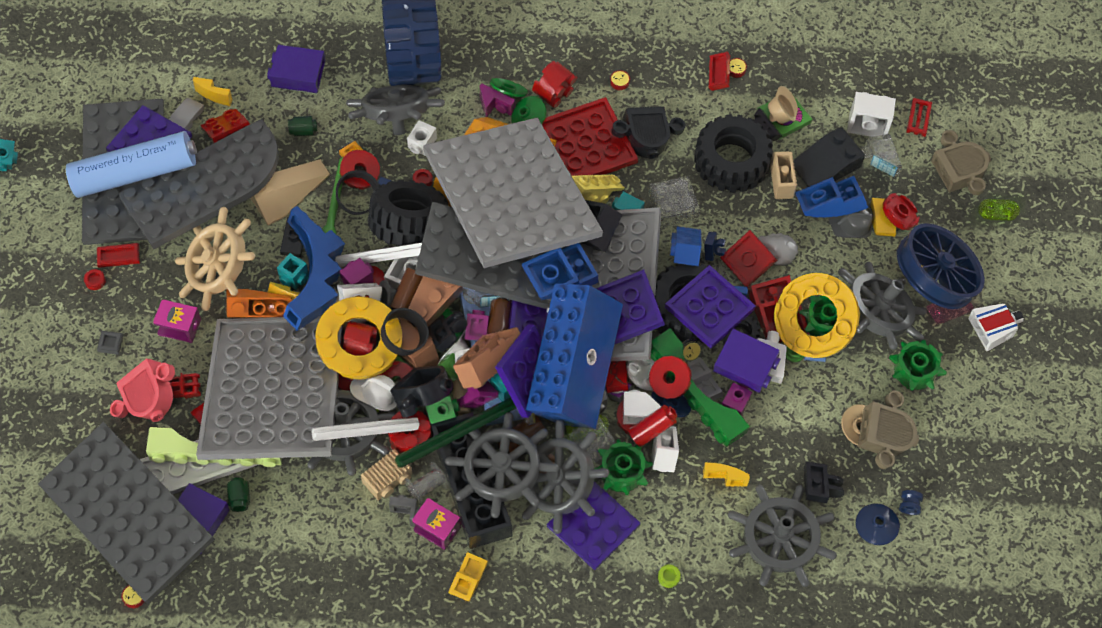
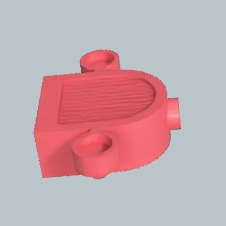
M146 358L116 383L123 401L115 400L111 404V415L117 418H124L130 412L136 417L149 419L152 422L162 420L169 411L173 401V391L169 381L175 375L174 366Z

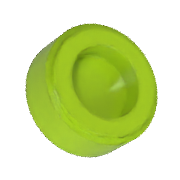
M670 564L661 567L658 573L659 583L666 588L675 587L681 578L679 569Z

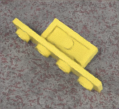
M613 174L572 176L584 199L606 204L613 191H622L625 188L620 183V179Z

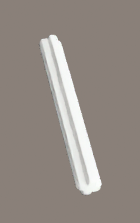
M422 242L336 256V262L340 267H345L349 262L355 261L358 258H361L364 263H373L418 256Z
M417 417L315 427L312 429V438L314 441L413 431L418 430L419 420Z

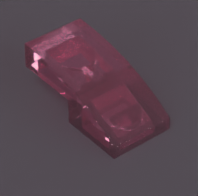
M971 302L961 309H947L934 303L926 306L936 325L967 314L974 309Z

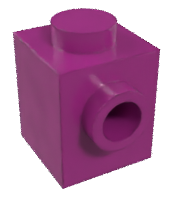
M358 258L355 261L349 262L345 268L340 270V278L344 285L373 283L374 271L368 262L364 263L361 258Z
M733 383L722 405L737 410L742 416L751 399L752 391L741 384Z

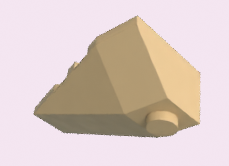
M320 159L277 171L266 186L251 197V200L269 226L290 214L291 209L300 204L311 191H314L330 176V173Z

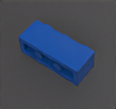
M677 227L676 233L672 232L670 256H674V263L699 266L702 246L701 229Z

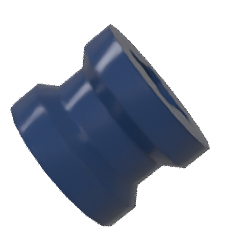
M914 490L902 491V503L899 505V510L905 514L919 515L922 510L920 503L923 501V494Z

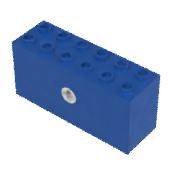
M554 285L550 307L547 308L548 316L526 407L527 411L554 423L561 419L564 421V426L596 429L622 312V303L590 285Z

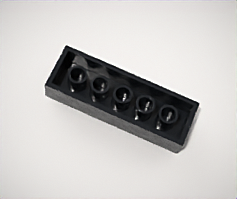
M473 412L431 424L432 437L473 417ZM468 433L439 448L437 453L458 516L460 517L469 549H473L512 537V523L504 502H501L499 517L493 518L491 516L492 501L479 496L475 491L462 501H457L455 498L456 493L469 483L465 475L464 466L447 465L445 459L447 457L465 458L469 446L474 441ZM484 450L477 457L479 459H489ZM474 467V473L476 477H479L489 468ZM495 476L484 483V485L494 488Z

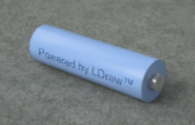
M182 131L67 163L66 176L75 197L80 198L195 166L197 149L187 132Z

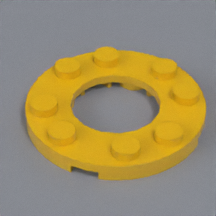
M823 273L802 275L790 282L783 289L778 303L776 302L774 312L776 330L783 343L794 352L810 358H825L843 350L855 336L860 319L858 302L852 290L840 279ZM814 295H822L834 303L837 309V321L829 333L814 337L801 329L798 324L797 313L799 306L805 299Z
M350 297L330 306L321 316L315 335L317 351L323 363L330 370L332 369L343 377L350 379L372 378L389 369L398 355L388 350L381 339V327L386 316L392 310L382 302L368 297ZM354 318L368 320L375 324L380 332L378 346L371 353L364 356H355L347 353L338 342V332L341 326ZM394 318L386 323V334L394 345L401 348L402 329L398 318Z

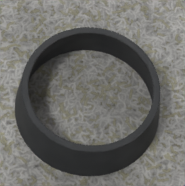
M353 170L347 172L339 179L336 185L337 202L349 214H365L369 212V209L363 212H354L347 209L340 202L338 197L339 187L345 180L353 177L366 180L372 186L373 191L379 187V184L371 174L365 171Z
M408 308L392 310L386 316L381 327V339L386 348L402 356L411 355L421 349L426 344L429 336L428 326L424 318L416 311ZM394 318H404L412 322L420 336L417 348L405 350L394 345L386 334V323Z

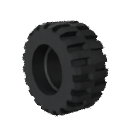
M732 114L725 115L724 118L719 116L714 119V122L709 121L699 133L694 155L696 170L701 172L700 177L704 181L708 180V185L711 187L717 186L720 191L724 192V189L729 190V193H736V190H740V192L747 191L748 187L753 189L765 179V175L770 167L773 154V143L769 139L770 135L767 130L763 131V126L760 123H754L752 118L748 117L746 119L743 118V115L738 114L737 116H732ZM724 145H737L744 148L751 158L742 162H731L722 158L716 149Z
M404 180L390 181L386 185H380L371 195L368 226L379 240H384L389 245L402 246L421 243L432 202L449 206L448 201L440 191H436L434 187L427 186L425 183H416L411 180L409 182Z
M677 263L676 267L671 265L666 268V272L662 271L658 275L655 299L665 323L664 326L657 328L660 334L671 329L683 344L684 341L690 344L700 340L665 308V303L700 274L707 265L694 266Z

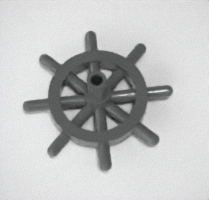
M392 85L382 88L372 87L370 92L362 99H348L346 104L348 107L362 108L349 112L348 117L353 120L364 116L375 120L378 125H382L385 121H392L393 134L402 135L406 133L404 119L414 118L419 120L421 114L427 111L429 107H443L445 101L443 99H429V97L441 93L439 87L425 90L415 85Z
M871 262L865 263L866 273L857 278L844 268L839 269L838 274L851 285L849 288L854 293L858 302L860 319L857 333H862L865 329H868L877 335L887 338L889 347L892 350L898 347L896 336L903 334L905 331L916 341L921 342L924 340V336L912 326V323L915 320V314L926 315L927 309L913 305L911 298L904 290L906 283L904 278L892 280L884 275L877 274Z
M338 390L337 403L334 408L335 425L391 420L396 414L395 412L377 415L374 407L356 399L349 390ZM359 409L367 416L352 419ZM378 434L353 437L360 441L353 446H350L349 437L340 438L342 448L332 447V456L324 458L334 461H345L348 475L354 476L356 474L355 458L362 456L370 448L385 456L389 454L390 450L376 441ZM312 457L307 463L308 468L314 469L323 457Z
M510 412L504 416L503 428L493 429L483 434L477 429L469 433L474 441L469 446L465 458L447 457L445 459L447 465L464 466L465 475L469 483L456 493V500L462 501L475 491L479 496L492 501L491 516L493 518L499 517L501 502L512 501L523 495L533 506L539 505V499L530 489L535 485L540 471L558 472L560 469L556 463H541L535 446L548 436V430L543 428L529 438L524 433L512 429L513 414ZM501 442L500 451L497 452L491 444ZM510 442L520 445L508 454ZM484 450L491 459H479L477 457ZM525 452L530 456V462L515 461ZM474 467L489 468L479 477H476L474 473ZM513 470H525L528 473L521 480ZM496 476L494 488L484 485V483ZM511 483L514 484V486L503 488L504 486H509Z
M559 419L556 421L555 439L548 440L539 446L535 445L541 463H553L547 456L555 451V463L559 465L560 469L558 472L539 474L535 485L530 490L537 496L540 502L537 506L530 504L522 513L524 520H529L538 508L544 512L554 514L553 531L556 534H560L562 532L563 514L571 513L579 507L588 516L595 514L594 508L586 500L592 491L594 478L608 477L609 470L606 468L594 469L592 458L587 451L588 447L596 439L594 432H589L580 444L564 439V421ZM564 449H569L573 453L564 462ZM579 461L580 470L572 471L573 465ZM525 471V473L522 475H518L521 478V480L526 476L528 471ZM538 482H548L540 492ZM563 488L571 496L565 502H563ZM554 490V504H551L546 498Z
M758 484L755 490L761 503L751 511L749 516L733 510L728 512L730 519L745 525V544L731 549L729 555L735 558L749 553L759 565L764 567L759 580L761 586L768 584L773 571L780 573L795 571L800 584L803 587H807L809 580L803 567L813 559L815 554L831 560L837 557L835 551L819 545L821 539L820 525L834 520V514L829 512L815 517L812 511L800 502L804 492L802 485H798L795 488L792 499L785 497L769 499L763 485ZM775 510H786V514L779 520ZM767 513L773 526L758 521V519ZM794 515L799 516L804 522L794 525ZM754 529L769 535L755 540ZM809 530L810 541L795 535ZM773 543L769 556L760 549ZM792 544L804 548L806 551L797 557ZM782 547L789 560L778 559Z

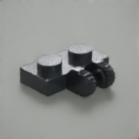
M455 311L447 318L443 314L428 327L435 347L441 353L450 348L458 339L455 333H461L467 327V321L460 311Z
M806 461L804 465L805 500L827 503L829 497H843L844 490L841 487L843 485V478L828 474L826 464Z

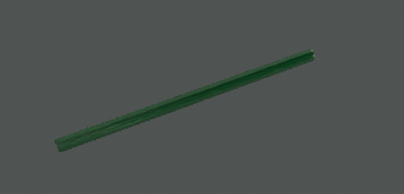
M510 397L397 455L395 463L399 468H403L506 413L517 409L512 398Z

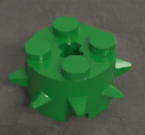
M810 296L809 309L799 310L800 314L806 316L807 327L804 331L806 333L809 332L814 337L823 336L829 333L836 324L837 309L834 303L826 296Z
M922 340L920 343L919 341H914L908 344L902 341L900 354L889 356V359L895 363L892 377L897 378L910 391L921 390L930 387L932 390L935 389L933 383L935 377L945 376L947 371L940 367L943 353L938 352L930 344L928 346L926 340Z
M618 439L616 444H612L608 450L601 448L598 450L602 463L594 469L606 468L609 470L608 477L602 478L605 484L604 490L610 489L611 491L624 492L625 495H629V492L639 485L647 486L648 482L644 477V471L646 468L653 466V463L645 461L641 451L642 447L638 445L633 447L631 443L621 442Z

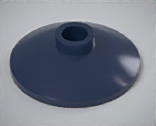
M654 391L651 394V398L660 406H671L676 411L677 417H686L691 412V407L683 395L678 398L666 399L660 397Z
M869 504L863 507L856 517V529L859 535L870 544L886 545L892 542L899 533V519L895 512L885 505ZM880 519L883 524L879 525L875 520Z

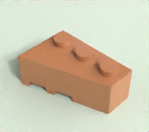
M423 276L408 309L419 313L429 327L466 288Z
M398 318L402 329L401 349H416L420 340L417 328L409 320ZM428 337L426 344L415 353L402 356L409 362L408 365L412 368L437 366L440 361L431 337Z
M518 327L482 335L453 365L464 389L470 387L474 389L480 388L487 380L498 373L495 366L520 335Z

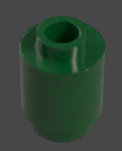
M312 116L293 117V119H288L289 135H294V137L314 136V131H317V120H313Z
M236 477L227 483V500L231 511H246L250 504L249 482L244 480V478Z

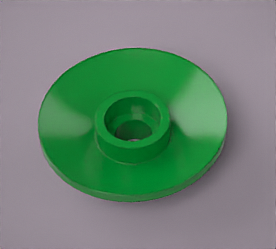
M502 78L490 80V85L495 90L511 98L527 96V89L520 84Z
M527 96L521 99L515 105L512 112V124L538 118L542 125L546 117L545 103L536 96Z

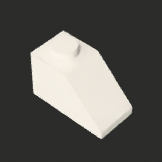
M638 390L624 392L623 424L636 425L661 406L646 392Z
M671 426L653 439L651 456L653 470L660 472L675 471L679 454L677 429L675 426Z

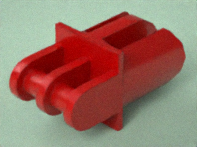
M180 373L181 376L173 377L169 381L173 391V399L184 397L188 400V398L201 396L199 391L201 384L198 382L200 374L198 373L184 375Z

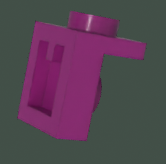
M473 310L472 314H467L465 339L479 340L482 335L487 334L489 316L485 315V311Z

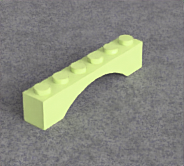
M149 428L146 453L149 460L156 463L174 461L178 464L196 462L201 465L219 463L225 466L231 465V463L243 466L258 464L266 467L282 465V458L198 460L196 455L198 443L179 435L172 428Z

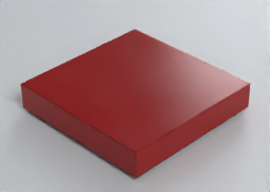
M751 230L729 248L724 256L720 257L745 287H749L778 261Z

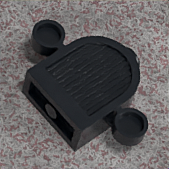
M664 106L626 108L622 120H617L613 123L611 132L617 138L627 136L638 156L655 159L664 151L670 134H682L686 123L678 117L673 118L668 123Z
M443 366L413 368L390 391L402 417L407 418L418 412L417 407L432 405L447 397L453 390V382Z

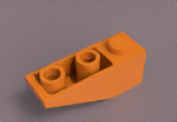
M226 289L227 317H283L287 304L291 302V296L238 289V294L233 296Z

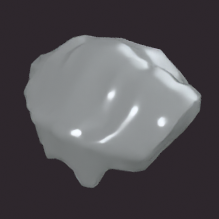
M772 233L768 236L758 237L778 260L774 263L775 265L786 266L791 264L799 253L796 241L788 235Z

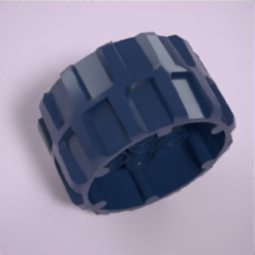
M382 0L389 84L391 86L417 85L441 81L440 40L435 0Z

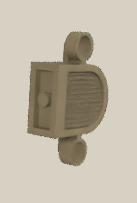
M952 130L944 131L940 142L946 148L935 151L931 162L950 193L968 187L971 194L981 195L986 187V183L982 178L989 162H991L989 152L973 142L956 144L958 140L957 133Z
M893 390L885 396L886 405L873 401L863 409L858 447L877 453L875 461L878 467L882 469L891 467L895 463V456L900 455L912 446L916 447L919 441L917 427L913 419L907 413L897 409L904 403L902 393L897 390Z

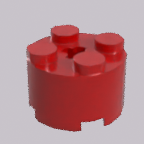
M552 61L542 70L544 74L540 81L535 80L532 91L553 108H556L561 103L563 96L567 98L573 92L574 88L571 86L577 80V76L559 62Z
M348 322L343 338V350L355 356H364L371 353L377 345L378 328L359 322Z
M400 411L391 420L403 419ZM418 411L416 414L407 417L418 418V430L388 433L392 450L396 449L401 454L432 438L430 421L423 412Z

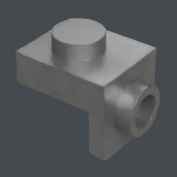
M405 495L390 496V512L410 514V527H415L412 519L421 508L417 507V499L409 498Z

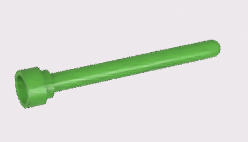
M343 157L339 159L327 222L322 228L324 233L332 230L337 235L334 227L338 209L336 185L341 178L340 164ZM342 184L340 185L339 190H338V197H339V199H340Z

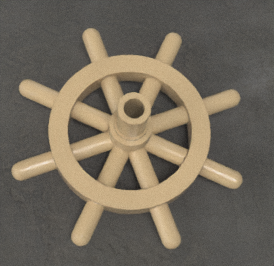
M226 207L220 208L216 224L209 225L204 229L200 225L193 228L196 236L192 240L186 256L175 259L177 265H185V275L188 283L179 292V296L181 298L187 297L194 288L203 292L201 305L203 311L209 310L213 294H218L228 289L231 295H237L238 289L234 281L242 272L244 261L255 259L253 252H245V242L242 234L251 225V221L244 219L236 229L225 225L228 214ZM223 235H227L228 238L222 243ZM231 247V253L226 254V252ZM216 272L220 275L217 279H215ZM207 274L206 283H204L202 279Z

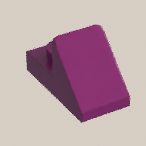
M483 83L480 84V99L485 117L489 116L494 107L502 114L512 115L515 108V99Z
M487 380L480 388H467L468 392L459 398L458 402L460 408L477 409L499 396L496 389Z

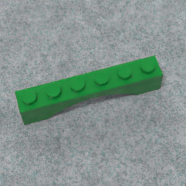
M668 329L652 340L651 359L653 361L664 356H675L684 360L683 343L671 329ZM669 371L666 374V377H670L671 380L674 382L675 374L672 371ZM691 379L690 388L684 396L687 398L691 409L696 410L700 414L703 424L712 429L716 440L728 447L745 435L750 426L739 412L714 402Z

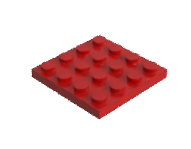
M606 97L546 117L542 124L548 137L556 140L557 143L554 147L571 177L579 175H605L638 163V157L627 136L617 138L611 132L613 123L618 119Z

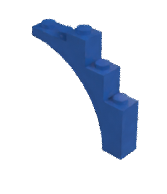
M296 206L291 209L287 222L297 233L304 245L308 257L309 276L304 289L295 299L287 304L283 317L298 331L324 314L330 306L335 304L338 294L330 285L338 280L342 268L334 260L336 256L341 255L345 243L332 230L324 233L320 226L316 225L305 212Z

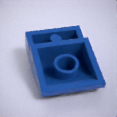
M855 176L837 183L831 177L795 192L805 216L837 217L868 208Z
M580 243L563 249L558 248L548 251L522 263L525 273L541 300L552 298L555 284L592 286L598 283V274Z

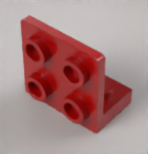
M229 109L217 118L206 120L201 125V128L212 139L214 144L250 124L237 109Z

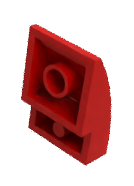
M790 275L748 287L750 300L756 305L754 311L766 339L769 331L777 332L774 320L775 306L783 293V289L792 282ZM800 305L797 318L798 324L804 331L807 323L804 315L799 313V310H802Z

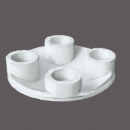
M651 358L650 360L628 361L626 369L630 380L644 390L653 391L649 382V373L656 361H653Z

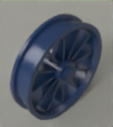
M920 224L915 226L909 235L898 244L897 260L903 275L910 285L928 301L947 309H961L982 291L985 277L978 258L971 248L951 231L935 224Z

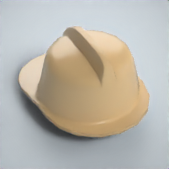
M780 86L776 96L769 102L768 109L771 122L777 121L780 124L796 120L798 106L792 93L786 87Z

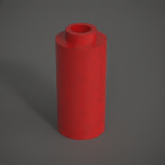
M661 406L629 429L631 438L638 446H644L677 423L676 411L671 406Z

